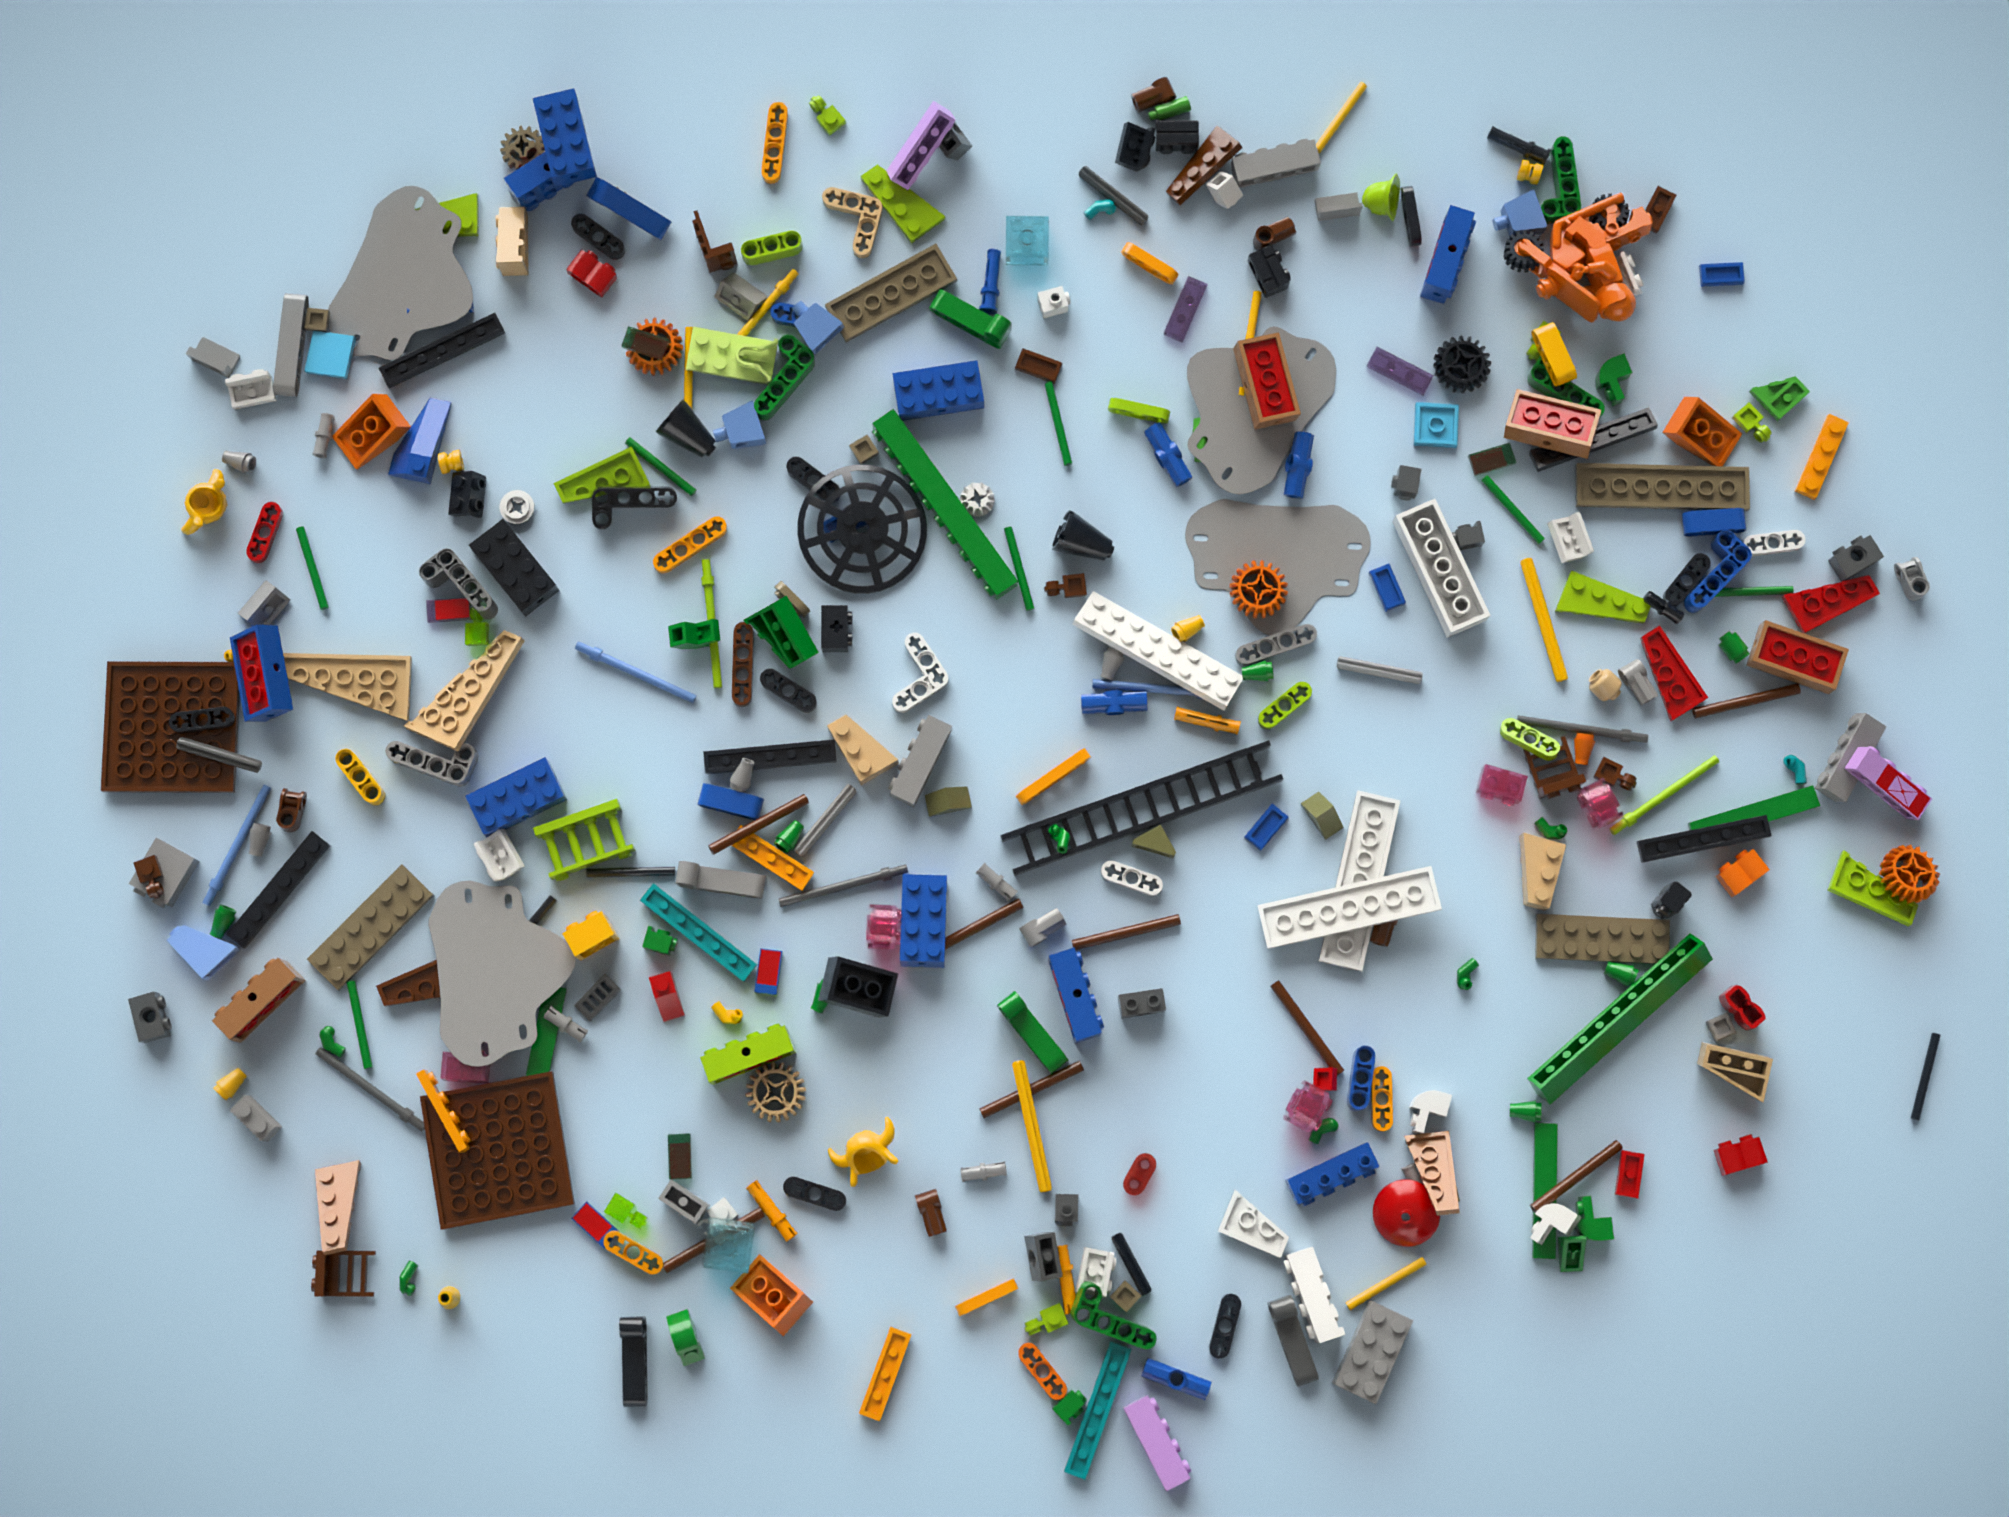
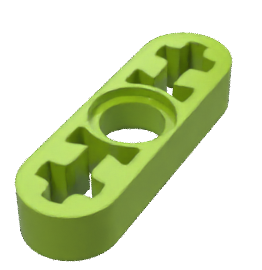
M1110 398L1107 409L1115 414L1156 423L1160 422L1161 424L1169 422L1171 413L1165 408L1120 398Z
M1298 682L1263 709L1258 716L1260 727L1267 730L1274 728L1308 701L1312 694L1311 686L1306 682ZM1297 688H1305L1307 690L1305 693L1306 697L1300 695L1294 701L1292 697L1297 694ZM1281 700L1290 702L1291 709L1289 711H1282L1279 708ZM1274 707L1278 714L1272 718V724L1269 722L1264 723V714L1270 716L1274 712L1271 708Z
M1507 718L1502 722L1500 735L1507 741L1544 760L1552 761L1557 758L1560 745L1555 739L1514 718ZM1510 726L1514 727V730L1511 732L1507 731V728H1510ZM1531 735L1536 739V742L1532 744L1526 743L1524 737ZM1539 741H1542V745L1540 744V748H1537L1539 745ZM1549 746H1550V747L1553 748V750H1551V751L1548 753V752H1546V748L1548 749Z

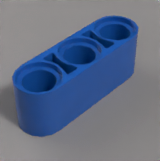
M1743 508L1700 510L1682 513L1684 536L1687 537L1717 535L1723 530H1729L1734 534L1746 531Z
M703 783L697 805L734 816L756 820L760 817L764 799L751 794Z
M1370 1046L1357 1048L1352 1058L1347 1105L1354 1111L1366 1108L1370 1100L1375 1064V1051ZM1361 1050L1369 1053L1370 1058L1368 1062H1362L1359 1059V1052ZM1358 1072L1366 1075L1367 1080L1365 1084H1359L1356 1081V1074ZM1355 1094L1362 1096V1106L1354 1105L1352 1099Z

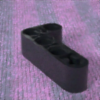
M668 486L598 487L592 494V522L598 529L608 528L612 521V508L672 507L677 502L676 491ZM600 491L608 495V500L604 503L596 500L595 496ZM622 491L630 495V499L626 503L620 502L617 498V495ZM644 491L652 495V499L647 503L639 499V495ZM654 491H659L658 496H664L667 491L671 496H674L668 503L665 502L664 498H658L659 503H654ZM599 513H604L608 516L606 524H599L596 521V516Z
M646 1316L620 1317L619 1335L622 1338L623 1406H647Z

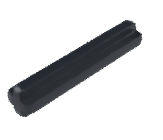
M1121 1232L1111 1237V1240L1142 1296L1150 1293L1152 1289Z

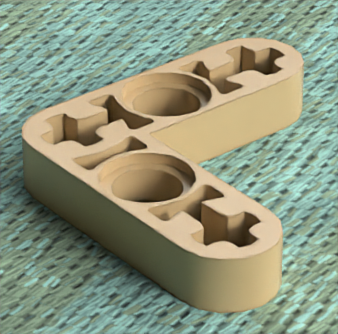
M835 187L827 188L822 194L823 203L827 208L860 216L853 241V252L859 258L868 257L872 252L882 216L883 207L881 201L875 197ZM831 194H835L836 199L829 202L828 197H831ZM841 196H844L843 205H840ZM849 199H857L858 205L855 208L848 207L846 203ZM862 201H865V206H863L864 210H861ZM872 204H876L877 209L874 212H870L869 207H872ZM865 223H870L874 229L866 233L862 230V226ZM863 238H866L865 246L868 249L860 252L857 246H861Z

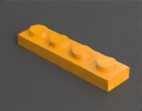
M1831 414L1827 415L1795 492L1813 500L1817 498L1849 422Z
M754 833L731 845L802 892L814 875L812 870Z
M424 1069L416 1073L458 1151L464 1153L469 1150L470 1146L468 1143L471 1140L465 1130H460L457 1124L460 1120L454 1111L450 1112L446 1105L449 1103L447 1096L443 1091L439 1092L436 1087L438 1080L434 1073H429Z
M890 1327L859 1414L877 1421L881 1420L912 1334Z

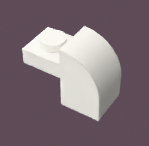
M1436 1090L1426 1091L1417 1095L1409 1108L1417 1110V1114L1413 1113L1410 1121V1126H1413L1412 1132L1424 1133L1429 1114L1447 1117L1452 1095Z
M1560 1204L1545 1205L1535 1213L1542 1220L1534 1224L1531 1229L1533 1234L1530 1238L1542 1245L1553 1227L1570 1236L1582 1217Z

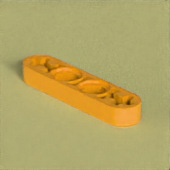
M781 102L771 104L768 110L761 172L762 178L769 184L778 182L782 172L788 111L786 105ZM777 109H781L782 112L779 116V122H776V115L774 113L777 112ZM774 128L782 131V134L777 138L770 135V131ZM772 148H776L780 152L775 158L767 154ZM770 163L774 164V173H777L773 174L772 177H769L768 173H766L770 172Z
M719 516L712 517L659 552L653 559L655 569L662 574L668 573L723 537L727 532L725 520ZM714 523L718 525L722 523L721 531L713 530L710 532L713 537L709 538L704 529L707 528L708 531H711L714 528ZM696 534H703L705 536L704 543L695 544L693 542L694 536ZM678 546H685L687 548V553L684 556H677L675 554ZM669 552H671L672 555H673V557L677 560V561L673 562V560H672V558H671L670 560H668V561L666 562V563H667V567H665V568H664L663 566H659V567H658V565L660 564L659 560H660L661 558H662L664 561L667 560L668 558H670V556H669V554H668Z
M1083 748L1026 787L1015 797L1022 806L1087 762L1091 758L1090 754Z

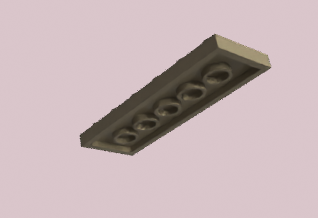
M934 244L826 303L825 308L843 323L845 328L840 333L847 343L936 294L939 290H943L956 283L957 277L937 244Z
M401 864L307 960L340 991L347 984L346 982H349L434 895Z
M1536 914V959L1656 964L1669 952L1670 920Z

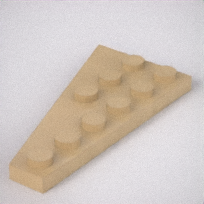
M504 630L485 648V652L477 660L473 659L469 663L470 667L455 676L435 695V700L427 708L423 707L418 712L419 715L412 722L408 721L404 727L425 738L459 751L523 645V638Z
M283 653L288 679L409 721L411 656Z

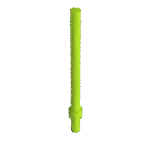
M710 559L701 560L703 571L701 584L705 592L707 620L716 619L713 595L715 582L714 576L711 574ZM718 642L709 644L713 687L722 688Z
M1715 755L1638 809L1622 816V820L1609 828L1610 832L1616 835L1627 826H1633L1637 823V819L1718 764L1719 759Z

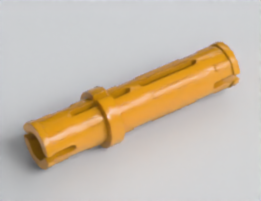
M1178 706L1174 716V720L1212 728L1216 732L1221 730L1238 735L1241 721L1222 718V715L1219 714L1214 716Z
M758 1180L746 1188L771 1221V1226L776 1227L786 1242L798 1234L786 1219V1214L778 1209Z
M1067 1244L1057 1246L1063 1275L1059 1280L1064 1314L1071 1312L1076 1297L1072 1276L1073 1264H1070Z

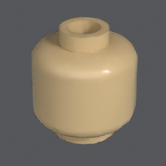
M1598 669L1589 678L1590 691L1601 701L1609 699L1613 701L1620 695L1621 680L1611 670Z

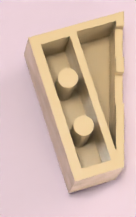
M499 208V215H496V227L498 228V235L496 236V267L500 269L503 276L529 275L528 213L526 208Z
M844 715L827 725L830 734L835 739L836 744L861 786L899 764V760L849 716Z
M1523 832L1519 836L1523 905L1546 911L1551 905L1566 845Z
M1701 1043L1697 1061L1698 1065L1757 1100L1764 1102L1773 1062L1772 1058L1709 1043Z

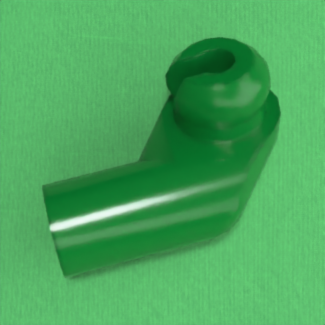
M1543 817L1534 823L1547 839H1562L1568 832L1565 825L1550 826Z
M1051 825L1048 832L1052 839L1058 843L1057 851L1064 854L1068 850L1070 835L1058 825Z
M1471 958L1457 970V985L1460 989L1469 990L1472 987L1470 973L1479 967L1478 962L1474 958Z
M325 1026L319 1034L323 1048L342 1057L346 1047L334 1041V1028Z
M1333 1118L1317 1121L1308 1140L1319 1144L1323 1134L1337 1131L1339 1127L1338 1122Z
M410 1260L399 1276L400 1291L408 1296L413 1295L416 1286L410 1282L411 1277L418 1268V1265Z

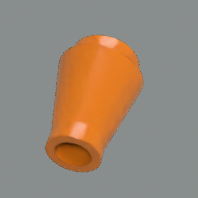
M1576 734V738H1574L1575 764L1588 765L1596 742L1594 741V735Z

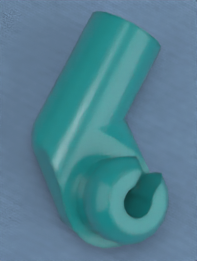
M1110 199L1098 200L1084 211V215L1089 220L1093 219L1101 211L1112 215L1116 211V206Z
M1794 755L1784 757V765L1795 773V784L1807 783L1805 763Z

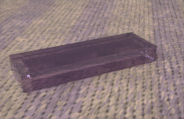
M1190 276L1187 277L1163 335L1183 343L1205 293L1207 283Z
M1376 347L1366 366L1423 396L1434 375L1379 347Z

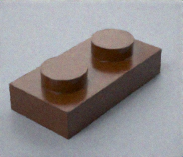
M1657 186L1645 209L1646 213L1648 212L1653 220L1650 231L1656 234L1677 196L1660 186Z

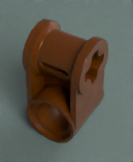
M287 788L282 789L276 821L286 832H295L301 825L303 810L307 801V793L305 791L297 793L291 792ZM288 816H293V822L285 826L284 820Z

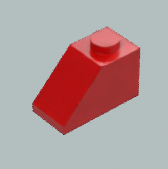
M668 971L648 977L663 1022L685 1016L673 973Z

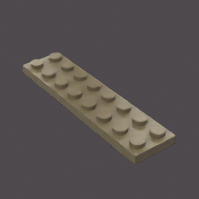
M1577 463L1575 465L1576 507L1684 510L1743 508L1744 511L1750 509L1749 467Z

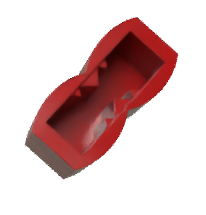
M581 249L566 269L572 278L601 298L617 279L615 268L607 262L605 264L599 262L598 256L590 250L586 252Z
M1737 984L1729 987L1719 996L1721 1005L1728 1012L1733 1013L1735 1021L1744 1030L1755 1029L1766 1019L1763 1010L1756 1003L1751 1002L1748 992Z
M1752 1134L1740 1137V1142L1732 1144L1731 1140L1719 1143V1148L1713 1151L1721 1175L1731 1174L1768 1163L1760 1137L1753 1138Z

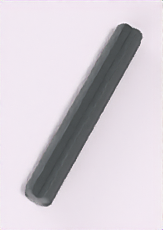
M1087 166L1081 168L1078 174L1079 177L1108 200L1113 201L1118 208L1140 225L1145 224L1149 217L1148 214Z
M180 737L177 741L176 748L178 750L258 773L262 767V762L254 758L184 737Z

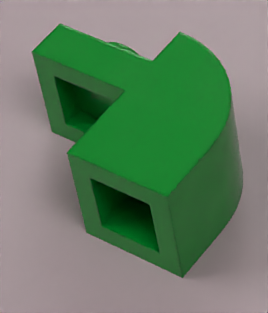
M1625 353L1607 360L1595 378L1596 390L1605 387V397L1608 402H1611L1612 407L1621 404L1625 398L1619 382L1628 379L1633 373Z
M710 619L699 623L681 622L668 626L671 648L698 649L709 647V644L720 641L719 621L717 619Z
M1591 1196L1578 1197V1201L1575 1204L1576 1213L1582 1218L1574 1228L1580 1236H1586L1587 1240L1590 1241L1614 1240L1612 1217L1594 1218Z
M688 1309L666 1316L677 1355L680 1356L683 1366L705 1359Z

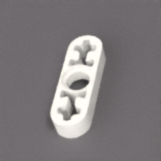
M1789 530L1750 535L1742 542L1746 546L1750 541H1752V544H1760L1762 542V546H1757L1753 551L1749 547L1752 556L1797 551L1805 544L1806 539L1801 531ZM1793 536L1795 539H1799L1796 545L1794 542H1787L1784 545V541L1790 540ZM1768 539H1777L1779 542L1778 548H1770L1768 546Z
M1107 861L1101 868V875L1106 881L1149 896L1158 895L1163 888V882L1158 876L1116 861ZM1112 865L1115 867L1114 870L1121 873V868L1125 869L1122 881L1117 880L1119 875L1112 874L1111 877L1107 876L1108 872L1105 871V868H1110ZM1130 872L1136 873L1138 882L1135 884L1127 883L1126 875ZM1142 876H1145V882L1151 883L1152 880H1155L1159 888L1150 891L1148 885L1143 884V888L1138 886L1142 881Z

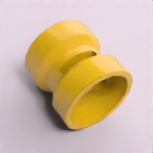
M1522 159L1516 180H1527L1530 184L1538 185L1543 165L1538 163L1533 165L1529 161Z
M460 449L452 451L449 455L445 452L438 453V462L442 474L449 473L451 469L457 472L464 470Z

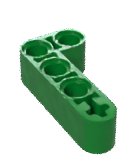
M1565 136L1558 137L1551 148L1550 158L1556 198L1547 199L1541 205L1546 224H1554L1556 220L1572 214L1566 210L1565 207L1567 206L1572 207L1574 212L1581 210L1573 144ZM1560 167H1566L1569 172H1563ZM1567 186L1572 192H1566L1562 187ZM1544 209H1551L1553 214H1547Z
M939 290L929 307V310L938 317L997 349H1001L1012 330V323L1004 316L995 314L992 317L944 290Z
M784 335L778 342L780 354L788 362L754 402V409L760 420H770L815 366V358L811 349L792 335ZM788 343L794 345L793 349L789 351L783 349L784 345ZM804 356L811 359L806 364L800 362V359ZM788 373H796L797 377L789 380L786 378ZM775 389L783 390L780 396L772 394ZM762 406L765 408L766 406H768V410L766 411L765 409H763L761 411L760 407Z
M1540 356L1527 377L1528 384L1545 396L1572 402L1570 396H1576L1580 403L1576 404L1583 405L1586 403L1588 407L1600 409V417L1605 411L1603 402L1571 381L1559 385L1562 391H1555ZM1534 373H1540L1543 376V380L1536 379Z
M1013 991L997 1004L1000 1012L1051 1074L1068 1061L1066 1055L1030 1012L1016 991Z
M1090 1281L1080 1285L1070 1312L1071 1318L1077 1324L1142 1349H1151L1155 1346L1157 1341L1156 1334L1148 1327L1098 1309L1102 1298V1290L1099 1286ZM1094 1287L1095 1295L1092 1298H1086V1290ZM1081 1309H1086V1318L1078 1320L1077 1313ZM1107 1317V1325L1100 1328L1098 1326L1099 1319ZM1127 1324L1129 1327L1127 1334L1120 1335V1327ZM1137 1332L1143 1336L1148 1335L1149 1339L1141 1340L1135 1334Z

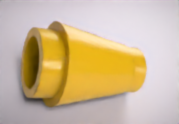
M1198 615L1176 622L1171 627V632L1180 642H1186L1201 628L1205 627V623L1201 616Z
M237 1068L217 1081V1085L213 1089L226 1101L229 1097L232 1098L247 1076L242 1070Z
M452 1286L444 1287L438 1295L439 1304L445 1309L455 1308L461 1298L459 1291ZM444 1294L449 1295L448 1302L443 1298Z

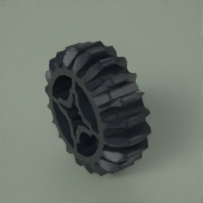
M1462 335L1459 336L1458 341L1454 337L1450 339V343L1444 341L1443 347H1438V354H1435L1433 358L1437 361L1433 364V368L1438 369L1434 375L1441 376L1438 381L1439 383L1446 382L1445 389L1453 386V393L1458 388H1460L1462 394L1465 393L1466 387L1470 392H1473L1474 386L1480 388L1481 382H1486V375H1489L1491 371L1487 368L1491 366V361L1486 360L1490 354L1483 353L1486 348L1485 346L1478 347L1479 340L1472 343L1471 336L1466 341H1464ZM1463 351H1467L1472 355H1466ZM1453 352L1454 361L1449 366H1446V356ZM1461 362V364H1466V366L1463 367V365H1458V363ZM1478 363V373L1471 377L1470 368ZM1452 374H1458L1461 377V379L1453 376Z

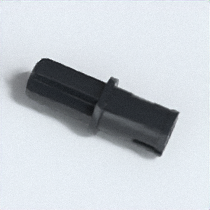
M1648 591L1643 597L1646 604L1657 610V614L1664 615L1675 624L1683 619L1684 612L1671 605L1668 599L1664 600L1652 591Z

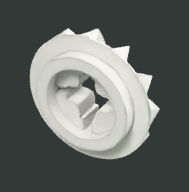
M972 482L964 488L960 495L961 503L971 516L979 517L986 515L994 506V493L989 486L982 482ZM975 491L979 497H984L981 499L980 507L976 501H971L974 498Z
M513 490L503 496L499 508L502 517L510 524L520 525L528 521L533 515L535 505L528 493L521 490ZM512 501L518 505L523 504L521 506L522 514L518 513V511L512 512L514 509Z

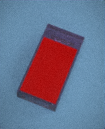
M465 597L426 600L428 623L472 620L471 604Z

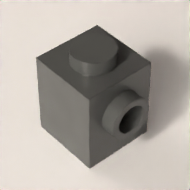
M1400 465L1397 470V476L1393 475L1391 488H1394L1393 495L1398 496L1401 500L1415 499L1418 494L1421 469Z
M1055 1194V1222H1060L1059 1226H1073V1222H1078V1194Z

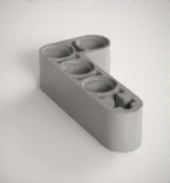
M399 741L390 742L385 750L387 757L394 763L459 787L465 786L469 782L478 761L477 751L471 745L465 743L459 751H455L451 761ZM394 750L402 751L404 754H406V758L399 754L395 756L393 754ZM471 750V757L468 760H463V752ZM422 755V762L419 765H413L414 757ZM443 763V769L440 772H433L435 764ZM462 770L464 773L463 777L460 780H454V773Z
M679 861L675 883L682 888L762 899L766 876L705 867L688 861Z

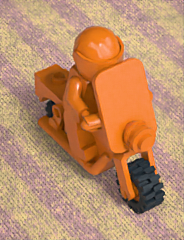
M1620 192L1613 196L1608 194L1606 198L1605 194H1603L1600 199L1597 197L1592 205L1554 222L1550 236V257L1544 253L1543 241H1539L1540 237L1538 235L1533 237L1534 232L1531 231L1528 235L1526 234L1527 230H1523L1522 234L1517 231L1515 236L1512 234L1507 239L1504 249V260H1506L1507 266L1511 264L1510 269L1512 270L1515 267L1518 268L1517 272L1520 273L1521 269H1524V273L1530 270L1539 278H1543L1538 280V285L1536 286V291L1540 298L1543 297L1545 300H1548L1551 296L1557 297L1591 323L1597 319L1598 314L1603 319L1621 322L1628 319L1635 311L1636 299L1627 285L1622 283L1623 277L1613 251H1617L1626 244L1635 243L1641 237L1648 235L1653 220L1648 212L1646 213L1642 206L1632 209L1629 222L1627 223L1630 209H1628V203L1624 204V195ZM1586 273L1591 285L1582 287L1577 281Z

